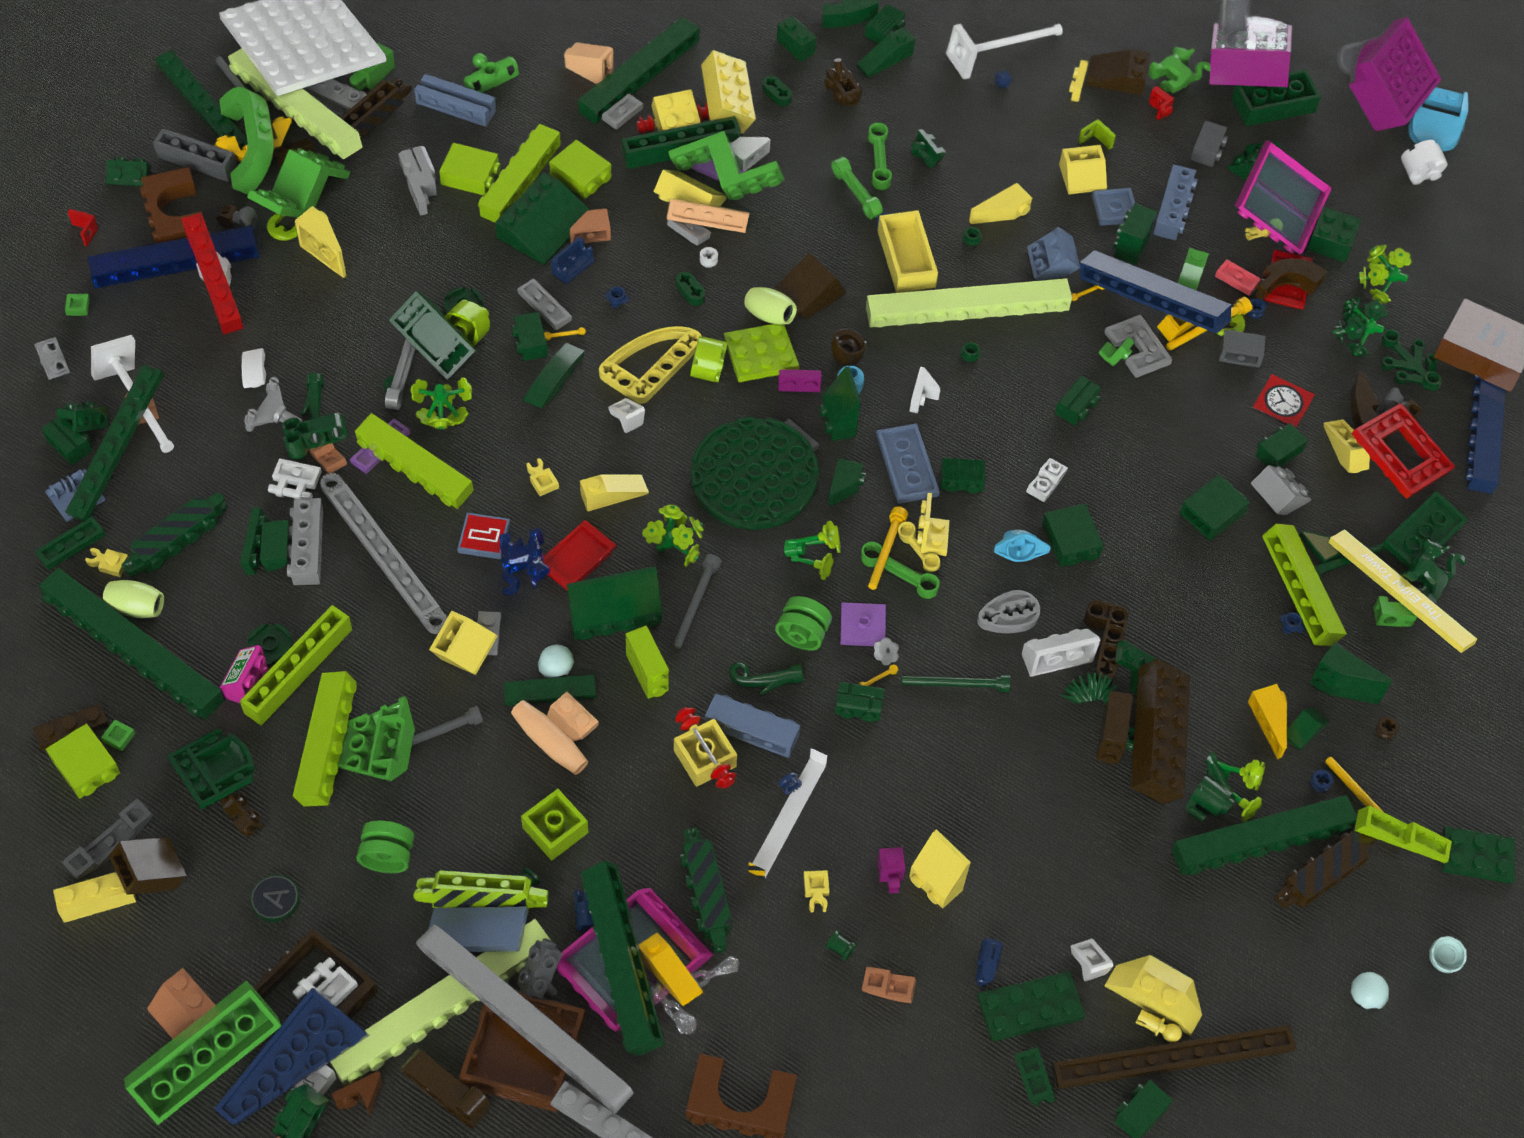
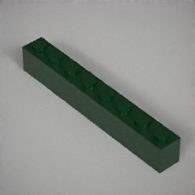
M683 16L673 22L664 32H660L654 40L648 42L645 47L634 53L630 59L623 62L615 71L609 73L600 83L595 84L586 94H583L578 99L579 113L595 125L602 120L603 113L627 94H635L698 43L699 27Z
M1345 795L1177 840L1171 851L1181 875L1189 873L1190 875H1196L1202 872L1203 869H1218L1229 862L1236 864L1251 856L1258 858L1273 850L1281 852L1292 845L1303 846L1314 839L1325 840L1331 837L1332 834L1340 833L1343 835L1346 832L1349 833L1356 824L1357 815L1348 796Z
M604 860L581 872L583 879L582 887L588 898L589 903L587 906L593 918L594 933L598 937L599 953L604 960L605 976L610 983L612 991L610 995L616 1007L617 1022L622 1030L623 1045L627 1052L641 1056L665 1045L618 867Z

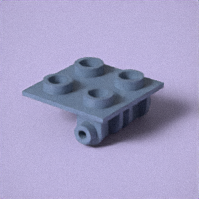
M78 469L71 477L68 475L66 480L60 479L61 483L58 482L52 486L50 485L49 489L45 491L66 522L73 519L65 511L87 471L86 469ZM102 494L96 505L105 501Z

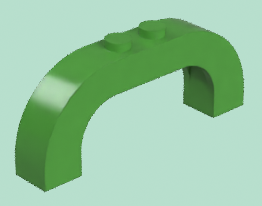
M236 87L223 95L219 102L222 115L237 122L244 116L248 142L247 150L242 162L230 174L233 189L248 195L250 190L254 191L260 185L269 169L273 156L274 140L266 100L246 88Z

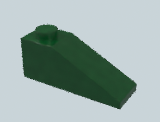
M902 27L885 37L857 63V67L869 78L913 55L915 38Z

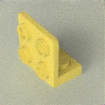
M927 493V500H922L921 513H924V515H921L919 518L918 529H922V531H918L917 544H921L920 553L946 556L949 520L930 518L932 493Z

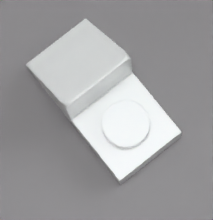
M920 367L911 399L910 412L918 413L920 405L924 406L926 398L939 399L940 387L924 367Z
M625 398L608 407L610 414L620 419L625 433L643 425L645 414L643 406Z
M1093 939L1071 945L1072 955L1082 965L1084 981L1106 975L1113 967V962Z

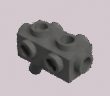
M543 938L542 941L536 940L535 944L531 946L525 967L519 972L517 985L520 987V993H524L529 997L537 996L543 998L545 992L550 997H554L557 994L558 990L550 982L553 979V974L563 953L556 948L557 944Z

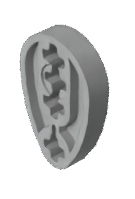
M1010 591L988 602L979 612L977 622L982 629L996 633L1027 631L1036 625L1040 615V605L1038 600L1026 591ZM1028 605L1029 608H1033V610L1030 611L1028 608L1025 609V606ZM1015 608H1018L1019 611L1023 610L1022 614L1015 612ZM1005 611H1008L1009 613H1012V616H1009L1008 614H1004ZM984 616H987L989 619L992 618L991 622H988L987 619H984Z

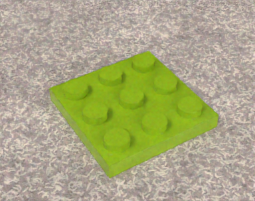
M771 324L724 333V341L727 342V350L738 382L779 375V370H799V364L784 325Z

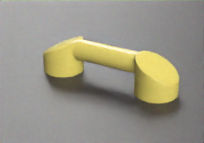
M911 522L901 523L898 527L899 537L904 543L910 544L923 561V569L926 572L938 570L940 558L936 554L920 553L921 544H917L914 524Z

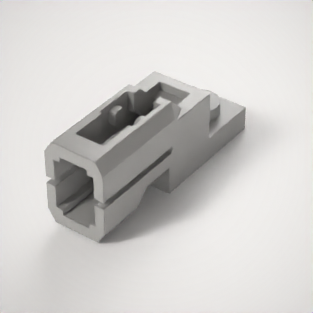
M424 146L412 148L416 159H414L411 149L401 151L398 154L401 168L407 177L409 191L420 216L428 214L427 205L430 204L428 197L437 195L435 170Z

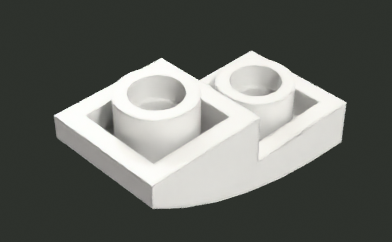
M263 348L242 352V381L244 388H256L265 384L266 371L264 368L265 353Z
M1049 458L1041 467L1037 477L1030 483L1026 492L1045 502L1057 487L1068 468Z

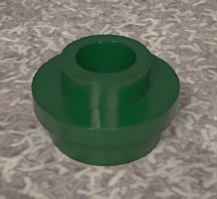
M968 227L962 234V240L967 245L975 246L982 241V234L978 228Z
M968 342L962 346L960 355L965 361L974 362L980 358L981 350L976 343Z

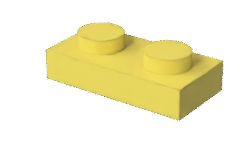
M1081 60L1079 68L1075 67L1073 78L1076 81H1071L1069 92H1072L1071 101L1079 102L1088 61Z

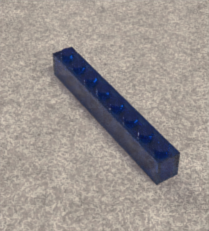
M252 226L210 234L216 252L222 258H227L230 263L259 257ZM187 238L88 257L90 274L95 288L197 269V261Z

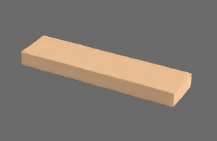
M670 198L666 218L668 220L745 233L749 212Z

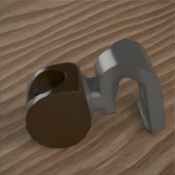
M225 204L216 218L217 222L225 228H232L235 222L239 225L244 223L249 235H251L259 221L257 213L253 208L245 207L238 210L236 206Z
M1391 388L1378 408L1379 411H1383L1388 403H1395V406L1402 403L1415 420L1422 413V407L1417 402L1411 399L1403 402L1404 398L1398 388Z

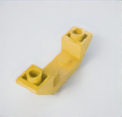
M279 117L273 120L271 124L274 139L273 151L280 148L292 121L290 117L286 119ZM228 135L219 137L214 144L215 147L233 152L235 160L242 162L247 150V145L240 150L235 136L228 137Z

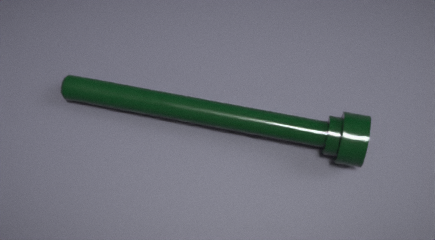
M1000 674V677L996 676V679L902 676L901 684L991 687L1000 690V692L1009 693L1010 675Z

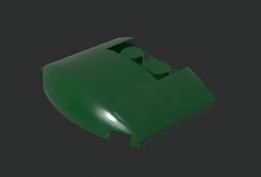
M215 729L167 755L177 775L181 778L200 809L253 782L254 762L247 746L231 733L228 736L222 735L221 729Z

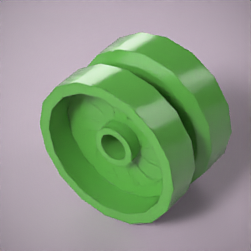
M801 596L791 597L784 606L783 614L779 617L775 631L784 642L793 647L808 651L817 650L821 647L825 632L829 629L832 615L824 605L813 599Z
M371 821L365 823L360 837L362 843L358 846L356 855L357 862L370 870L382 873L406 871L409 866V851L413 847L414 833L409 828L394 822Z

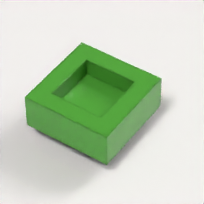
M67 294L66 315H88L89 295Z
M114 720L101 739L104 743L123 751L136 733L134 729Z

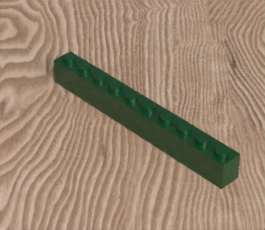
M59 567L39 585L42 592L41 597L47 604L51 605L53 603L57 606V610L64 617L70 616L77 627L87 629L94 640L104 642L105 647L111 653L115 654L117 652L121 655V659L128 666L134 665L138 668L137 671L144 678H151L158 689L168 691L175 702L185 704L187 710L195 717L199 715L206 720L224 702L220 689Z

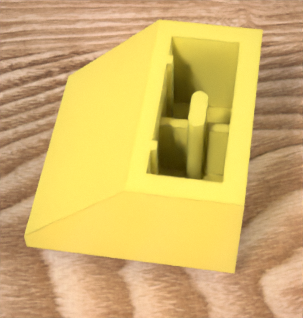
M1101 145L1062 149L1059 166L1068 194L1107 189L1106 163Z
M451 611L429 650L441 660L476 675L498 636L473 620Z

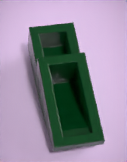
M841 0V4H823L822 28L846 27L870 20L878 13L879 0Z

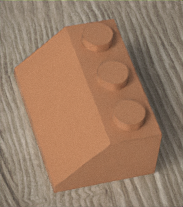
M182 968L162 984L147 1010L169 1036L174 1039L212 1009L215 1004Z

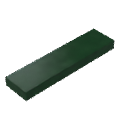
M594 675L503 682L505 706L516 705L522 700L529 704L555 702L566 692L575 700L596 698Z

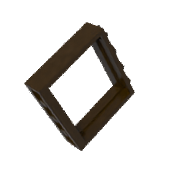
M314 929L304 938L301 936L297 945L291 951H286L281 956L279 963L273 969L269 968L262 975L261 980L255 986H252L261 998L265 999L317 948L326 957H330L338 967L346 971L360 985L338 1007L350 1019L378 993L376 983Z

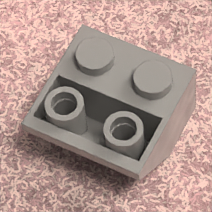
M1268 465L1251 482L1252 486L1272 509L1280 515H1287L1312 500L1307 495L1309 491L1302 484H1298L1294 480L1295 475L1287 468L1283 469L1279 466Z

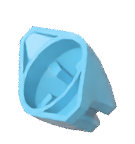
M1025 530L1007 531L1003 539L994 548V553L1014 562L1028 561L1050 551V546Z

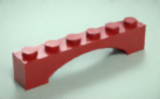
M202 213L182 218L186 237L199 266L223 335L243 329L239 311Z

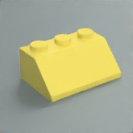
M662 170L653 191L659 194L661 200L670 202V198L717 207H720L727 198L725 194L678 170Z

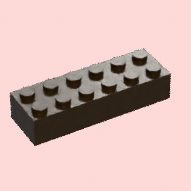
M1155 659L1140 666L1138 670L1131 788L1162 804H1167L1184 797L1190 675L1160 659Z

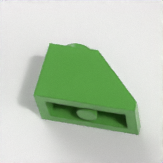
M1189 248L1178 283L1197 291L1209 253Z

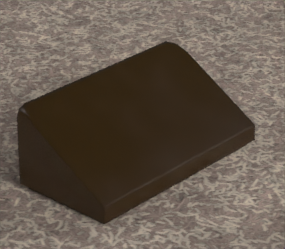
M308 138L274 150L273 158L278 167L283 165L289 149L297 151L300 148L307 152L309 150L315 153L314 144Z

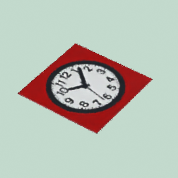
M1271 375L1253 408L1287 424L1291 423L1297 428L1315 394L1275 375Z

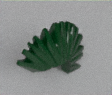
M1087 673L1088 684L1082 676H1079L1081 685L1077 681L1072 680L1073 684H1068L1070 688L1065 687V691L1069 694L1062 693V697L1075 704L1096 699L1103 700L1106 704L1110 691H1114L1118 688V685L1109 686L1112 679L1110 677L1107 679V675H1104L1101 679L1102 673L1099 674L1097 680L1096 673H1093V677L1090 673Z

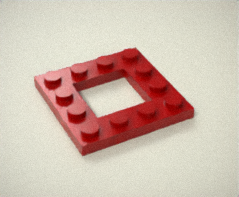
M1402 403L1361 425L1351 433L1357 443L1364 448L1370 458L1381 468L1385 476L1392 481L1406 499L1455 468V465ZM1398 430L1404 439L1417 451V454L1424 459L1423 463L1410 471L1382 440Z

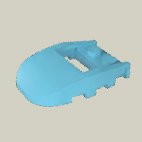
M1435 87L1423 104L1460 113L1459 117L1423 108L1421 105L1410 119L1408 133L1416 144L1426 140H1435V143L1437 144L1438 142L1442 151H1449L1457 146L1464 131L1468 114V93L1464 92V94Z

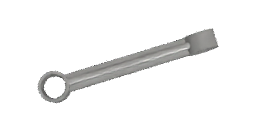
M407 339L402 349L391 388L389 387L386 392L385 408L400 410L403 389L416 350Z

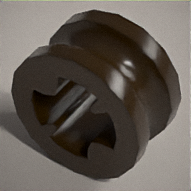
M1389 716L1381 718L1376 726V732L1379 737L1386 740L1392 739L1399 730L1398 722ZM1384 725H1388V728L1391 730L1387 731V728L1384 727Z

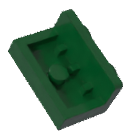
M114 157V160H107L105 184L133 187L143 186L141 178L148 176V171L151 170L152 165L147 163L145 159L134 158V161H126V158Z
M82 401V405L67 403L66 407L57 408V417L72 419L73 432L108 427L107 406L95 405V401Z

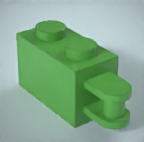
M377 43L386 55V62L355 71L350 77L351 88L362 91L366 87L372 90L395 68L393 51Z

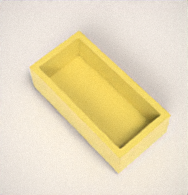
M713 50L701 64L710 121L735 116L741 133H744L756 119L746 62Z
M919 211L879 216L878 234L896 293L936 288L938 271Z

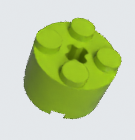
M461 300L445 316L451 324L467 337L473 346L490 329L488 310L471 301Z
M699 336L690 376L719 382L727 342Z

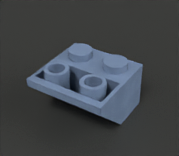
M1057 227L1027 247L1033 275L1036 280L1065 278L1080 268L1073 236L1060 227Z

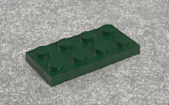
M1435 491L1382 545L1409 569L1412 561L1421 552L1422 541L1429 539L1443 546L1468 519L1440 493Z
M1070 971L981 992L977 995L991 1042L1084 1020L1085 1018Z

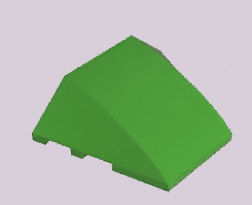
M405 696L399 698L398 703L389 707L387 705L381 706L380 711L370 715L366 713L347 722V732L344 735L343 750L339 757L338 768L388 781L394 780L407 771L415 728L408 700Z

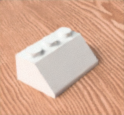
M1074 629L1062 635L1053 634L1045 639H1032L1024 643L1022 657L1030 677L1091 663L1094 661L1100 638L1089 629Z

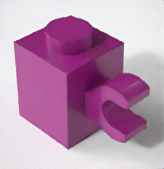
M903 847L879 849L877 857L879 882H888L889 893H899L900 881H903L905 873Z

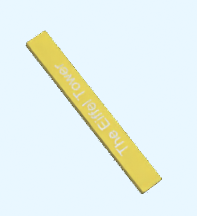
M1345 529L1330 538L1329 544L1460 653L1476 643V637Z

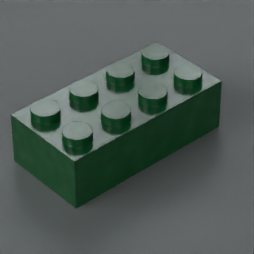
M1307 69L1289 72L1288 87L1235 85L1231 99L1247 127L1315 113L1321 95Z

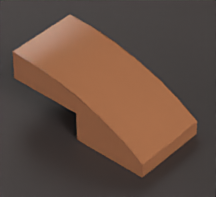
M333 443L308 449L313 458L328 474L347 465L345 457L334 448Z
M866 967L862 991L890 1000L912 1003L916 979L915 977L891 974V971L886 969Z

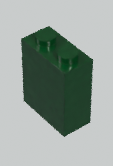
M1217 475L1183 502L1180 514L1211 541L1246 514L1250 502L1228 480Z
M1085 503L1044 514L1042 526L1060 567L1066 565L1073 566L1078 562L1093 561L1101 557L1104 545Z

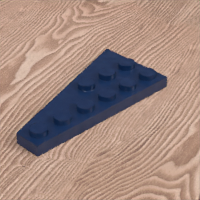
M311 988L214 1109L232 1125H237L370 1035L319 991Z

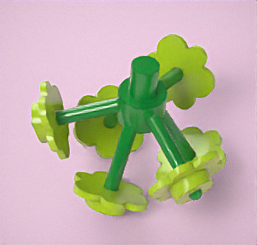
M1386 244L1376 245L1370 250V256L1367 258V261H1371L1369 264L1371 271L1366 275V267H1363V272H1359L1358 276L1359 283L1363 284L1364 289H1366V280H1370L1373 286L1383 285L1385 279L1388 280L1382 291L1378 289H1371L1369 291L1373 295V299L1377 300L1380 304L1391 302V299L1385 292L1392 282L1407 281L1408 275L1401 273L1399 268H1402L1404 265L1409 266L1412 262L1410 253L1405 252L1401 248L1391 251L1389 257L1386 256L1384 253L1387 247Z
M463 377L457 382L458 389L452 390V387L448 384H437L434 391L426 390L427 382L417 379L415 384L411 386L412 400L422 403L426 395H430L433 400L429 410L421 408L420 411L416 412V417L420 419V422L440 430L446 429L450 425L454 426L455 424L463 423L468 415V411H466L465 407L455 410L452 406V399L455 398V394H459L463 401L471 400L472 387L467 383L466 378ZM436 406H438L439 417L436 416L437 414L434 411ZM443 406L448 407L451 411V415L447 418H443Z
M667 505L660 508L659 513L663 514L664 520L667 521L666 530L663 528V522L657 520L655 523L649 522L648 527L643 530L642 534L646 538L647 543L658 544L656 549L661 553L666 548L671 549L675 547L687 554L684 566L687 567L689 563H694L699 557V544L693 546L690 551L687 548L694 542L692 538L693 531H696L699 538H702L701 532L704 531L703 523H700L698 519L694 520L693 517H689L692 527L686 528L687 516L684 515V512L679 507Z

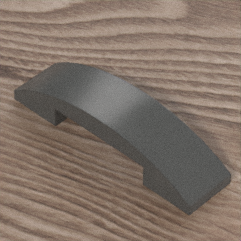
M138 798L119 813L121 817L87 847L83 849L80 846L62 861L77 880L110 860L109 854L119 841L133 840L149 822L153 815Z

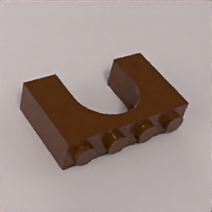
M189 167L142 177L143 186L139 188L142 198H147V201H144L146 213H151V216H148L150 227L156 230L152 231L154 242L160 244L161 251L189 244L181 219L202 213V211L177 217L168 216L161 212L163 207L173 200L197 195Z
M699 1054L686 1109V1119H690V1122L698 1125H704L705 1123L713 1124L720 1130L736 1129L741 1134L747 1136L758 1134L763 1135L764 1138H784L797 1075L773 1070L767 1097L762 1105L750 1112H736L722 1102L718 1093L724 1059Z

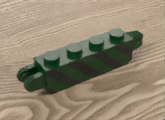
M215 493L206 500L202 497H194L132 542V555L121 564L123 570L130 577L144 570L149 574L154 569L160 568L169 558L176 556L188 544L195 542L207 530L213 529L219 522L218 517L227 509L223 494Z
M697 827L683 830V853H680L679 857L682 868L686 867L688 874L685 875L687 889L692 888L693 896H690L693 911L697 910L699 918H696L698 932H703L705 940L710 939L713 951L721 954L726 949V935L731 931L732 918L712 842L707 839L702 840Z

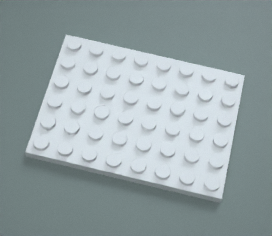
M260 0L246 3L237 8H229L219 13L224 25L277 96L386 62L384 52L342 0Z

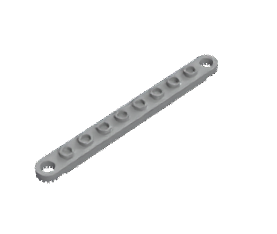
M336 473L323 476L320 484L324 494L430 633L438 634L447 619L446 614L440 609V606L338 474L336 475ZM330 481L337 482L334 488L327 487L326 484ZM433 619L442 620L441 625H438V627L432 626L430 622Z

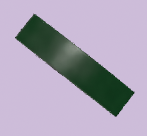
M566 343L544 367L524 396L523 401L543 408L562 390L563 382L573 373L574 366L584 357V350Z

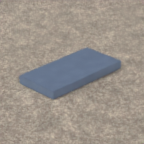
M917 423L877 430L876 437L898 504L927 499V493H932V498L938 497L940 491Z
M527 907L434 908L429 928L433 924L437 925L468 952L520 951L528 910Z

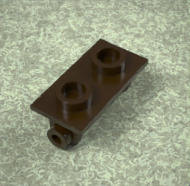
M232 792L229 794L230 797L222 799V808L230 819L234 820L238 815L240 816L233 823L242 835L250 837L254 834L256 827L265 828L260 822L261 816L248 806V799L241 792Z

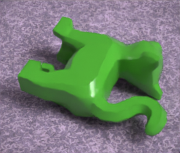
M1175 47L1173 54L1167 56L1161 63L1153 62L1150 65L1148 75L1152 80L1166 75L1169 81H1162L1160 88L1165 92L1173 94L1182 88H1186L1190 83L1199 80L1202 77V69L1210 72L1211 64L1204 61L1197 63L1195 73H1193L1186 65L1189 63L1188 60L1195 49L1186 50Z

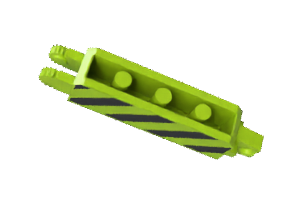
M439 871L435 874V878L423 877L418 879L416 883L418 889L414 891L413 895L417 901L432 903L433 908L527 907L529 912V908L547 907L548 890L531 887V880L525 876Z

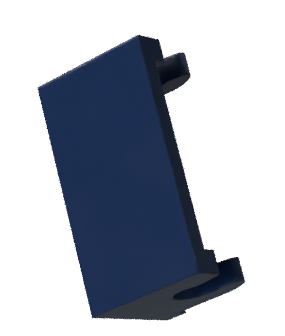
M580 236L551 259L552 274L565 284H568L595 262L592 247L589 246L586 249L584 239Z

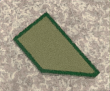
M1304 530L1300 532L1299 536L1322 564L1341 556V553L1329 544V536Z

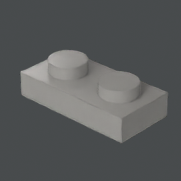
M627 94L602 114V120L617 130L643 109V103L632 95Z
M668 220L667 225L695 245L710 239L711 232L701 225Z
M479 611L477 623L498 636L487 655H498L501 612Z

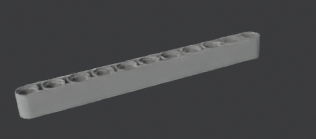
M433 924L416 941L417 946L429 958L611 1111L617 1113L633 1095L632 1089L622 1079L440 927Z

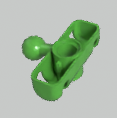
M482 53L474 55L472 62L480 70L466 76L463 79V84L465 88L475 91L472 83L479 81L481 88L477 92H485L518 76L519 68L517 62L513 57H507L495 63L487 62V57ZM512 65L515 72L509 75L507 67Z

